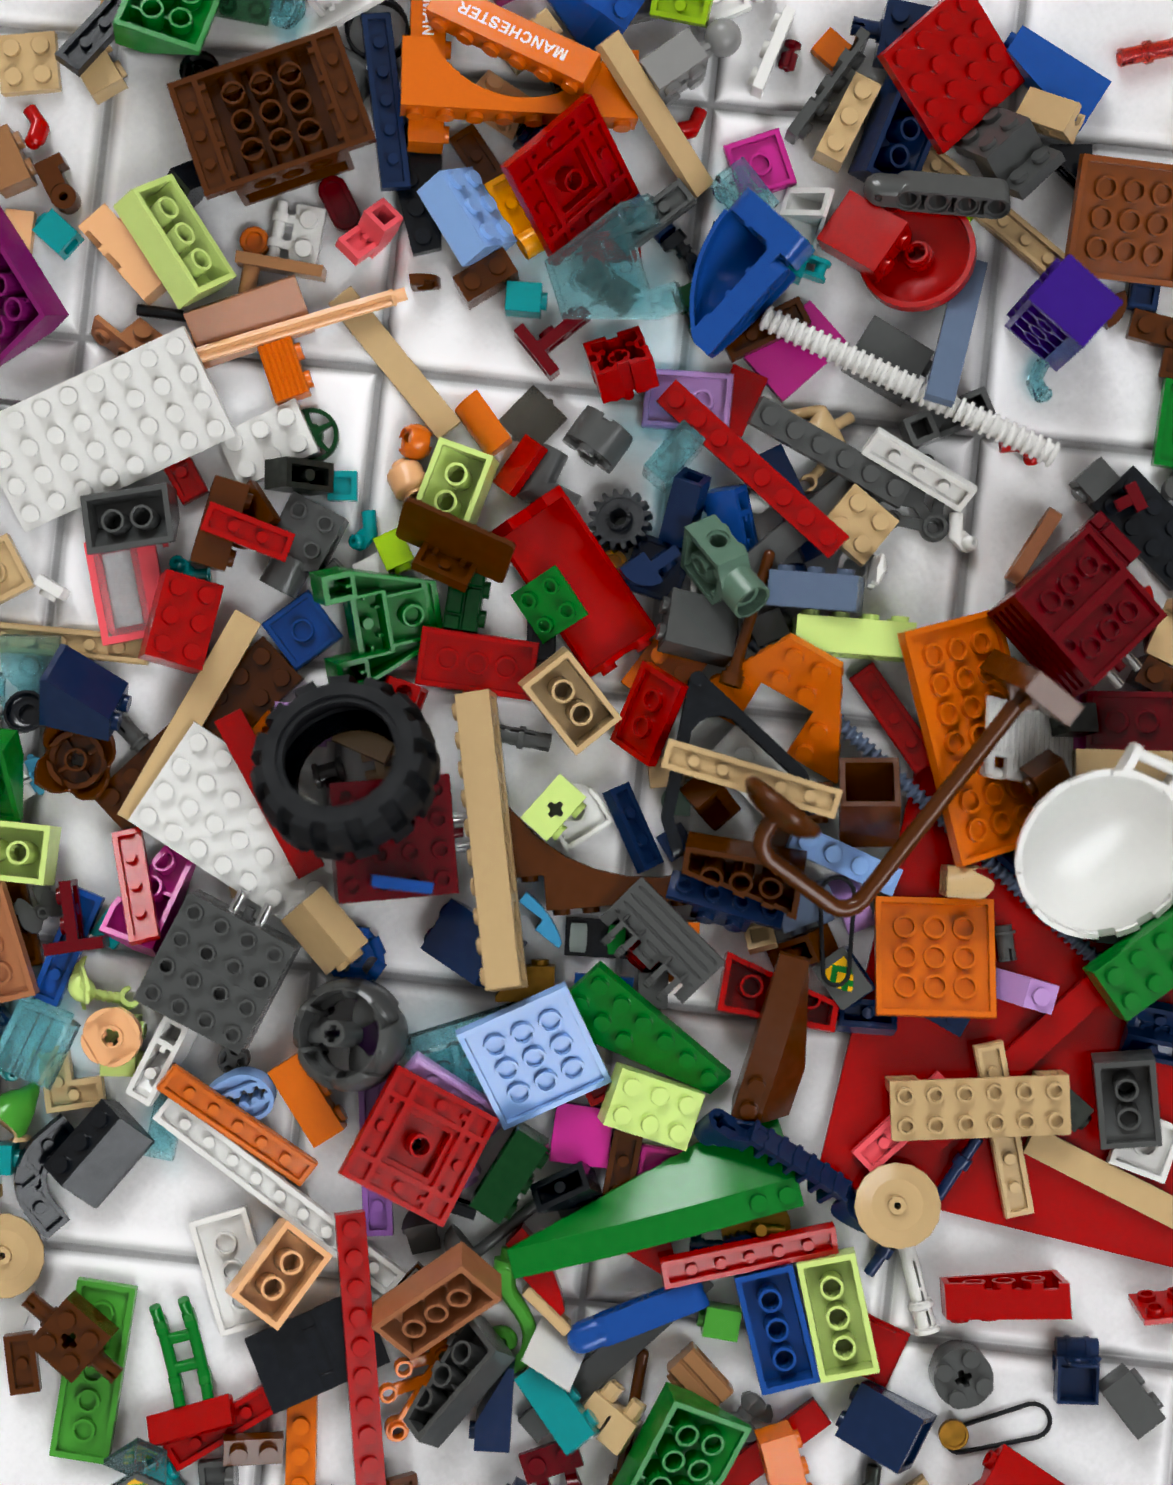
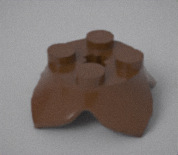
M46 726L42 740L45 754L37 761L34 768V784L51 793L70 792L80 800L98 799L109 784L110 768L116 756V745L113 735H111L109 741H104ZM77 753L84 756L82 766L73 765L72 761L76 759L74 754Z

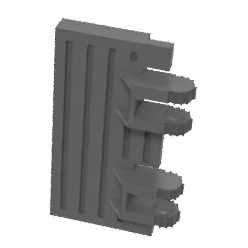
M643 876L599 918L607 927L617 918L620 920L601 940L604 945L610 944L624 927L633 935L615 950L613 955L617 959L639 939L641 944L632 951L635 956L649 970L659 961L662 963L643 983L646 989L654 985L666 970L674 977L666 987H663L657 993L655 998L659 1002L681 982L683 986L674 996L683 1004L726 962Z

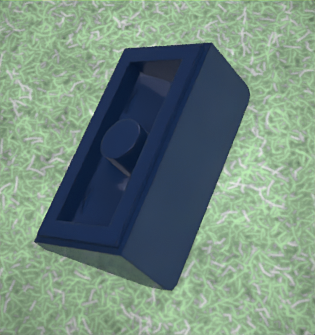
M859 999L845 1010L839 1008L835 1031L893 1036L897 1031V1016H875V1000Z

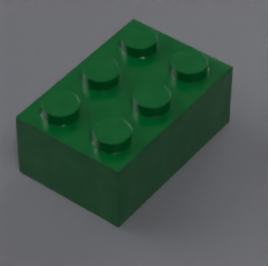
M524 1122L516 1125L473 1192L469 1206L498 1225L501 1224L504 1218L509 1220L518 1206V1195L520 1193L525 1195L534 1181V1170L536 1167L541 1170L550 1156L549 1152L551 1149L548 1148L549 1138Z

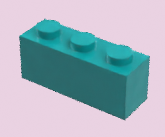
M531 1367L514 1379L566 1456L574 1453L600 1432L597 1427L599 1424L597 1417L589 1408L585 1410L579 1401L581 1395L574 1385H572L570 1392H568Z

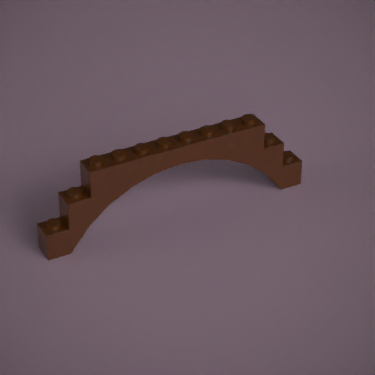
M833 781L817 782L833 787ZM509 807L516 878L521 877V883L539 881L538 876L544 875L547 911L553 910V916L571 914L570 909L582 908V913L600 912V907L612 906L641 877L626 876L595 869L565 856L539 838ZM818 814L809 816L817 824L829 823L828 817ZM778 828L771 838V845L785 847L790 834ZM671 875L662 877L643 876L666 901H670L671 906L688 905L665 898Z

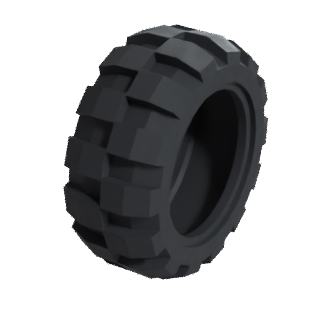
M354 675L329 676V684L316 687L312 681L294 690L296 698L286 706L279 702L267 716L265 723L269 730L267 733H258L251 759L255 764L250 774L254 796L260 803L262 812L267 817L271 826L278 830L283 840L299 851H309L311 849L317 858L341 861L344 860L345 853L354 852L357 859H362L381 853L379 845L391 839L397 845L415 830L411 823L414 817L417 815L424 818L427 815L436 797L432 787L440 779V756L436 750V740L429 724L426 723L421 709L407 694L395 693L391 684L370 677H366L363 684H359ZM359 730L379 734L394 744V759L389 773L384 781L366 797L346 805L326 806L313 803L299 795V776L306 759L319 744L328 738L343 732Z

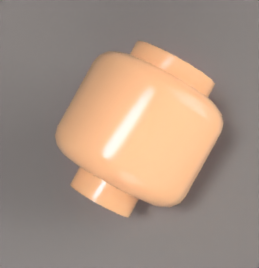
M402 458L392 464V468L387 474V482L394 496L399 501H405L407 497L416 499L426 472L417 460Z

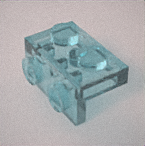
M741 157L719 173L711 185L716 200L724 204L728 210L747 188L756 193L772 209L779 204L777 198L744 157Z

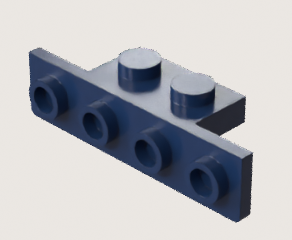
M672 871L665 898L692 905L689 916L696 918L698 922L718 924L724 926L726 930L735 933L746 932L751 923L780 931L785 912L775 908L770 910L761 906V903L746 896L743 899L734 895L733 891L721 886L718 888L687 876L681 873L682 871Z

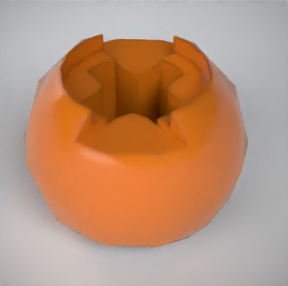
M421 424L406 426L402 429L399 436L402 438L399 452L409 460H423L429 456L432 447H429L430 437L433 436L432 433Z

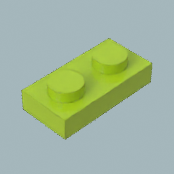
M652 0L649 15L651 18L707 28L713 0Z

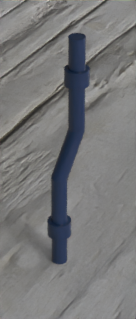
M970 1138L963 1150L956 1153L951 1161L953 1165L937 1187L940 1201L946 1197L961 1173L968 1170L973 1162L971 1158L983 1142L982 1138ZM877 1244L874 1249L876 1253L865 1267L864 1272L874 1277L885 1259L889 1260L895 1248L883 1247Z

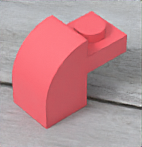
M383 197L364 210L358 225L339 237L335 246L355 266L368 257L373 259L396 235L404 217Z

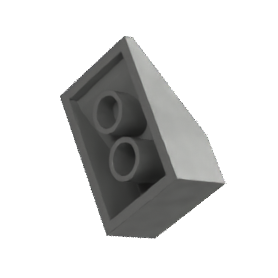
M1152 1049L1091 1053L1101 1150L1162 1146L1156 1062Z

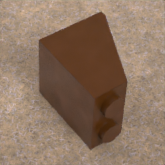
M899 757L839 758V789L843 790L839 803V841L852 847H892L899 839L901 787Z

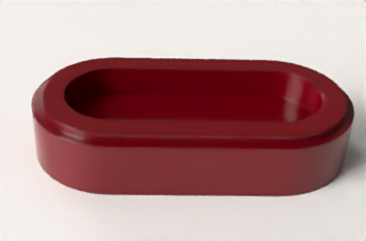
M334 175L324 178L318 187L319 196L335 228L340 232L347 233L358 225L361 218L360 211L342 178Z

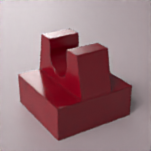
M1136 480L1122 487L1126 494L1125 496L1113 501L1118 512L1132 506L1136 514L1149 507Z

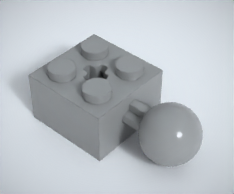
M716 19L708 25L704 34V40L699 43L688 27L639 60V63L665 105L670 106L680 98V93L687 88L693 90L703 83L708 59L711 56L725 58L733 55L738 50L742 39L741 31L738 25L730 19Z

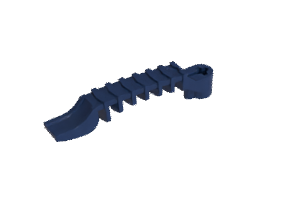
M719 1108L711 1110L695 1124L694 1135L700 1143L706 1146L713 1144L718 1147L726 1146L738 1149L741 1152L752 1146L754 1147L753 1154L755 1158L758 1159L766 1154L768 1155V1165L771 1167L780 1162L782 1163V1173L785 1175L795 1171L796 1182L801 1183L807 1179V1191L810 1193L816 1191V1201L819 1204L834 1197L837 1200L831 1205L832 1215L847 1226L865 1233L858 1224L854 1209L856 1194L853 1190L852 1181L844 1178V1173L841 1171L837 1172L832 1169L831 1164L828 1162L823 1163L817 1159L816 1154H809L803 1150V1146L793 1144L787 1136L782 1137L775 1133L773 1128L768 1129L764 1127L758 1119L756 1121L738 1120Z

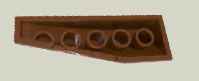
M783 951L779 953L732 1096L731 1115L735 1118L746 1121H756L758 1119L762 1124L787 1116L790 1113L805 1070L809 958Z

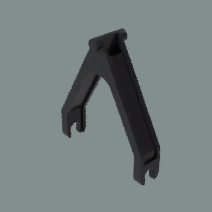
M695 671L688 679L687 686L689 688L685 695L677 741L689 744L693 729L706 718L718 716L727 718L734 722L790 775L810 780L807 771L702 672ZM670 770L661 812V821L672 856L676 859L683 857L685 852L674 820L683 774ZM804 811L808 816L815 815L814 813Z

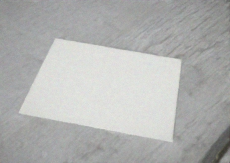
M541 1316L521 1361L570 1392L586 1353L579 1354L571 1350L567 1342L568 1333L563 1337Z

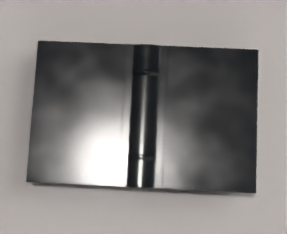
M340 1296L300 1315L287 1319L278 1331L273 1327H269L244 1338L273 1414L347 1382ZM374 1330L378 1368L389 1363L390 1360L380 1334Z

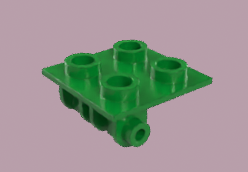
M556 565L511 594V597L543 644L588 615L585 607Z

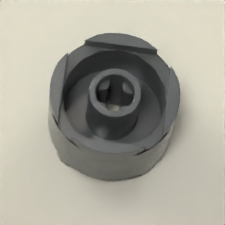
M587 405L562 441L571 449L581 451L580 458L592 467L597 465L603 471L610 474L630 447L633 438L615 420L609 421L603 417L605 413Z
M950 1340L935 1349L928 1373L931 1383L944 1402L954 1409H967L981 1404L992 1393L994 1387L992 1368L985 1356L975 1345L962 1340ZM963 1370L964 1375L959 1378L957 1372Z

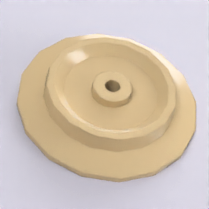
M893 1162L878 1166L863 1178L856 1190L854 1209L858 1224L870 1239L883 1247L904 1249L918 1245L932 1234L939 1222L941 1201L937 1187L925 1172L910 1164Z
M10 1213L0 1214V1299L13 1298L27 1291L39 1278L45 1262L44 1244L38 1231L24 1218Z

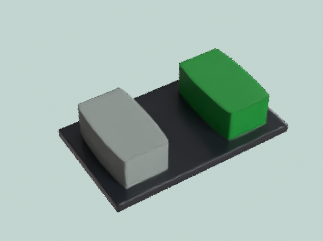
M566 917L564 955L616 958L613 955L615 950L630 938V932L624 927L610 944L604 945L601 940L620 920H615L607 927L600 919ZM625 952L619 959H626L625 956L627 955V952Z

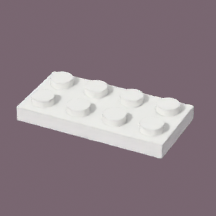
M247 1204L191 1220L188 1225L220 1337L267 1324L225 1292V1289L258 1247Z

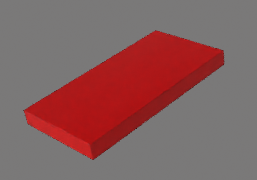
M423 625L415 684L466 692L490 689L500 697L531 701L518 685V682L536 668L539 642Z

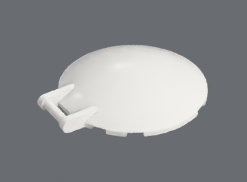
M1132 741L1127 746L1115 769L1094 770L1070 778L1048 792L1032 809L1021 828L1017 840L1014 861L1015 875L1025 901L1043 922L1061 933L1083 939L1096 940L1099 937L1111 935L1120 937L1140 930L1141 925L1154 917L1158 919L1173 905V762L1144 750L1142 745ZM1141 761L1167 773L1162 782L1135 770L1136 763Z

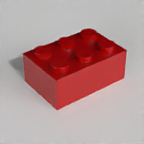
M170 569L163 571L159 576L138 658L191 674L201 672L224 586Z

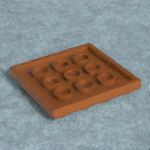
M1085 153L1080 154L1064 258L1068 254L1072 255L1097 279L1173 288V165Z

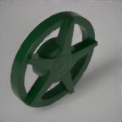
M302 409L317 445L326 451L323 455L309 458L308 460L324 461L334 453L338 446V426L335 420L321 409ZM309 413L323 415L330 422L318 426L312 423ZM332 426L334 439L331 447L328 448L323 443L324 432Z

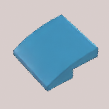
M526 891L519 902L541 919L535 926V930L559 948L562 945V940L554 921L543 905L530 892Z

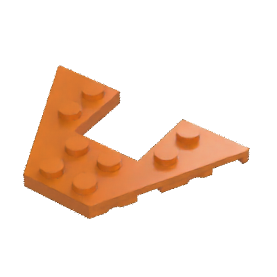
M790 633L780 638L777 643L769 644L760 649L757 654L744 659L741 670H743L742 676L745 678L741 689L719 683L721 673L710 677L709 680L743 712L761 682L812 711L790 745L787 753L802 765L830 781L838 783L844 662L797 635ZM721 717L722 719L728 721L729 723L733 724L734 726L736 725V724H735L734 722H732L730 719Z

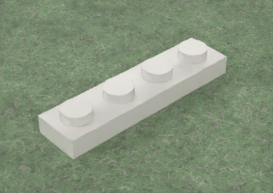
M879 426L862 448V455L959 513L977 492V485Z

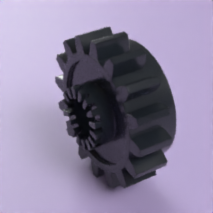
M627 488L624 490L623 495H620L617 489H613V496L611 497L603 493L604 501L602 503L594 501L593 504L597 510L590 511L588 514L594 520L588 523V527L591 531H594L593 535L597 541H600L601 547L606 549L610 546L612 553L616 554L618 549L623 550L624 553H628L629 548L632 547L638 549L639 543L642 540H648L646 532L653 529L651 523L648 522L653 519L651 511H647L650 508L647 501H641L642 498L638 492L631 497V493ZM626 517L624 524L616 526L615 523L619 518Z

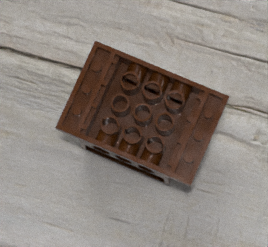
M337 26L167 83L207 200L236 190L245 207L322 181L326 177L354 170L355 167L349 151L377 142Z

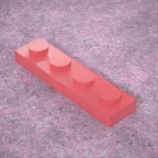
M936 1071L928 1079L945 1078L939 1071ZM889 1115L856 1145L851 1152L871 1172L878 1166L885 1164L908 1141H893L891 1139Z

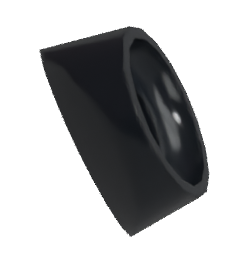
M22 690L9 697L3 711L4 721L9 729L18 730V733L22 734L34 731L42 726L39 725V694L37 692Z

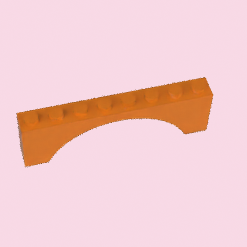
M402 35L400 116H406L410 120H422L425 117L436 118L441 122H451L454 119L466 120L471 124L491 121L502 126L524 123L528 127H540L548 125L580 97L578 94L571 95L565 91L540 97H514L495 93L471 82L453 68L438 49L433 37ZM631 50L639 62V50ZM602 61L601 70L587 94L592 95L608 129H613V131L619 133L634 130L638 116Z

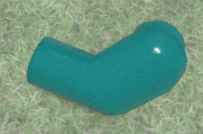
M376 510L361 512L363 527L348 539L349 546L357 551L365 550L374 542L373 538L378 536Z
M175 555L169 560L170 570L211 582V571L209 568L195 569L180 555Z

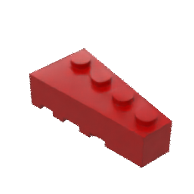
M727 951L724 955L726 962L722 967L715 1011L758 1019L773 972ZM808 989L807 1029L834 1033L839 1006L834 1000Z
M1057 1270L939 1277L942 1314L952 1323H966L968 1320L1072 1319L1070 1283Z

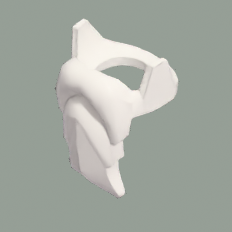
M843 552L837 563L836 574L837 569H843L845 561L849 559ZM882 553L879 556L872 555L865 563V572L862 576L865 578L864 589L872 590L875 588V585H879L886 574L887 559L885 554Z

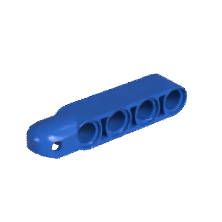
M702 1282L667 1290L661 1287L575 1322L568 1332L567 1342L574 1352L579 1354L588 1353L601 1347L617 1344L698 1312L709 1306L710 1302L706 1292H704Z

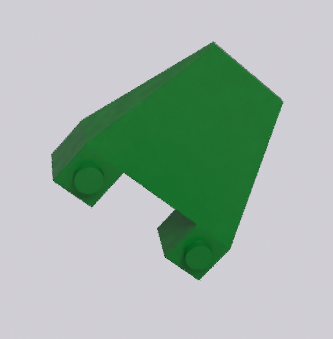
M338 566L309 572L314 602L324 606L343 602L351 652L324 658L328 684L329 676L354 675L359 684H363L366 677L378 680L419 654L423 625L442 628V616L435 580Z

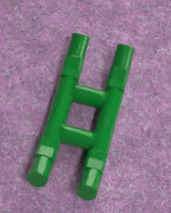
M182 1296L178 1299L185 1328H187L170 1333L167 1318L159 1303L149 1307L169 1377L174 1409L186 1406L185 1390L181 1375L183 1372L197 1369L203 1400L214 1398L210 1366L207 1362L197 1315L188 1296ZM190 1340L194 1357L177 1362L173 1344Z

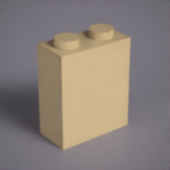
M323 886L318 888L281 920L283 925L326 975L334 969L341 972L349 964L353 963L364 953L360 948L369 941Z

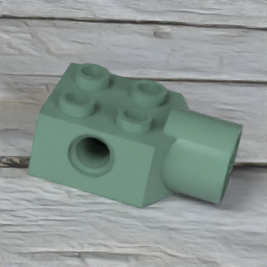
M713 514L685 526L681 567L712 605L724 601L739 618L751 616L760 610L767 602L770 591L750 567L746 547L731 534L728 525L722 523Z

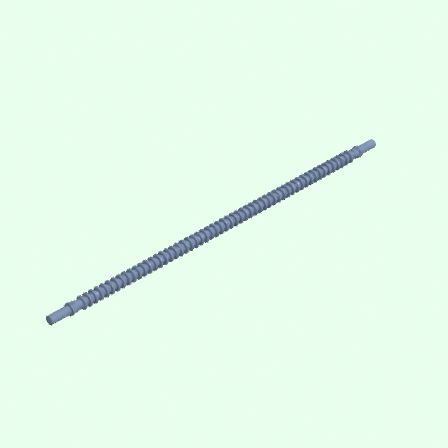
M754 639L748 644V647L755 654L765 647L761 646L758 648ZM842 714L841 733L844 735V740L849 739L851 741L849 743L850 746L855 745L857 752L862 751V757H888V755L883 756L881 754V749L876 750V744H870L868 737L864 739L862 737L863 732L858 733L856 726L851 727L849 725L851 721H845ZM900 772L901 792L905 791L907 793L906 798L912 797V803H918L919 809L922 810L932 796L927 797L925 795L926 790L921 791L919 784L914 785L912 783L913 778L908 779L906 772ZM941 814L936 820L938 821L937 826H943L945 828L944 833H947L943 814ZM995 857L981 861V867L993 868L988 869V873L991 874L993 872L995 874L994 879H1001L1000 884H1006L1007 891L1013 890V896L1020 897L1019 902H1026L1019 889L1017 879L1013 876V873L1007 871V868L1001 865L1000 861L995 860ZM1051 927L1052 932H1058L1057 937H1064V943H1070V949L1075 948L1077 955H1083V961L1089 960L1090 963L1102 954L1101 952L1096 953V947L1089 946L1090 941H1083V938L1061 933Z

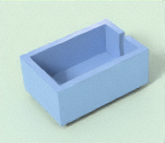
M473 167L439 170L416 191L462 267L475 264L502 246L507 251L517 242L511 225L503 218L497 208V202L489 195L482 183L480 174Z

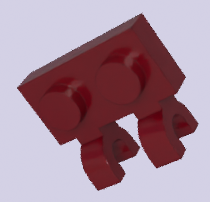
M553 1441L521 1452L518 1455L528 1485L535 1482L537 1485H551L549 1477L565 1473L567 1485H582L577 1471L578 1467L584 1466L580 1449L566 1456L558 1443Z

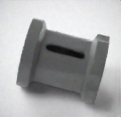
M340 756L336 757L335 761L325 764H311L312 774L318 789L323 788L325 784L336 781L347 782L346 771Z

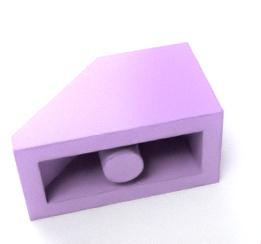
M996 967L997 999L1052 1015L1060 986Z

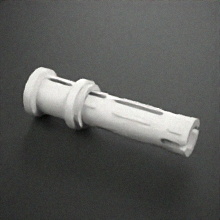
M916 1247L897 1249L910 1298L907 1307L908 1311L912 1312L916 1327L913 1330L914 1335L927 1336L940 1331V1326L935 1322L932 1310L934 1302L931 1297H928Z

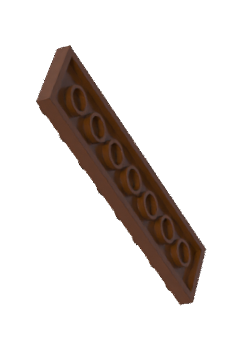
M262 636L246 651L203 727L223 739L214 722L242 708L253 728L268 709L271 711L274 708L275 701L280 702L304 678ZM168 725L110 778L103 794L98 799H95L122 830L137 827L117 813Z

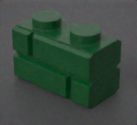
M475 573L465 593L448 586L442 628L478 633L479 628H485L487 611L482 610L483 600L489 599L491 592V582L486 581L487 577Z

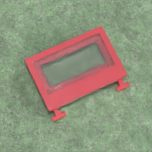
M85 542V554L103 646L143 639L161 574L156 545L88 555ZM168 543L162 544L163 547H169Z

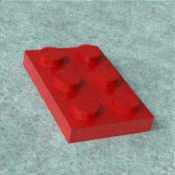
M642 660L620 713L622 720L615 725L610 740L646 766L656 767L689 686L652 662Z

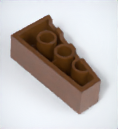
M689 831L681 873L718 888L721 886L729 889L738 897L744 899L746 896L760 902L761 906L770 910L775 908L785 912L787 917L796 920L801 893L767 869L758 860L753 848V842ZM771 845L775 852L803 873L805 872L807 851Z

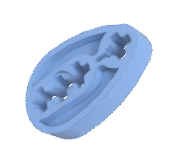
M242 1066L234 1068L222 1074L209 1085L227 1099L232 1096L231 1102L258 1120L270 1113L276 1098V1086L269 1075L255 1067ZM243 1090H245L246 1093H253L252 1097H250L248 1094L242 1095Z

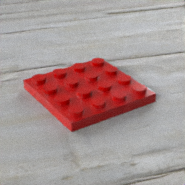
M940 0L877 56L938 155L946 153L983 120L982 118L991 108L997 107L1025 82L978 0Z

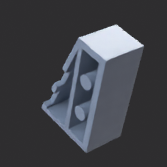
M778 564L777 570L769 569L768 589L770 595L766 602L768 606L862 614L865 578L855 575V570L838 568L837 574L825 573L824 567L807 566V572L795 571V565Z

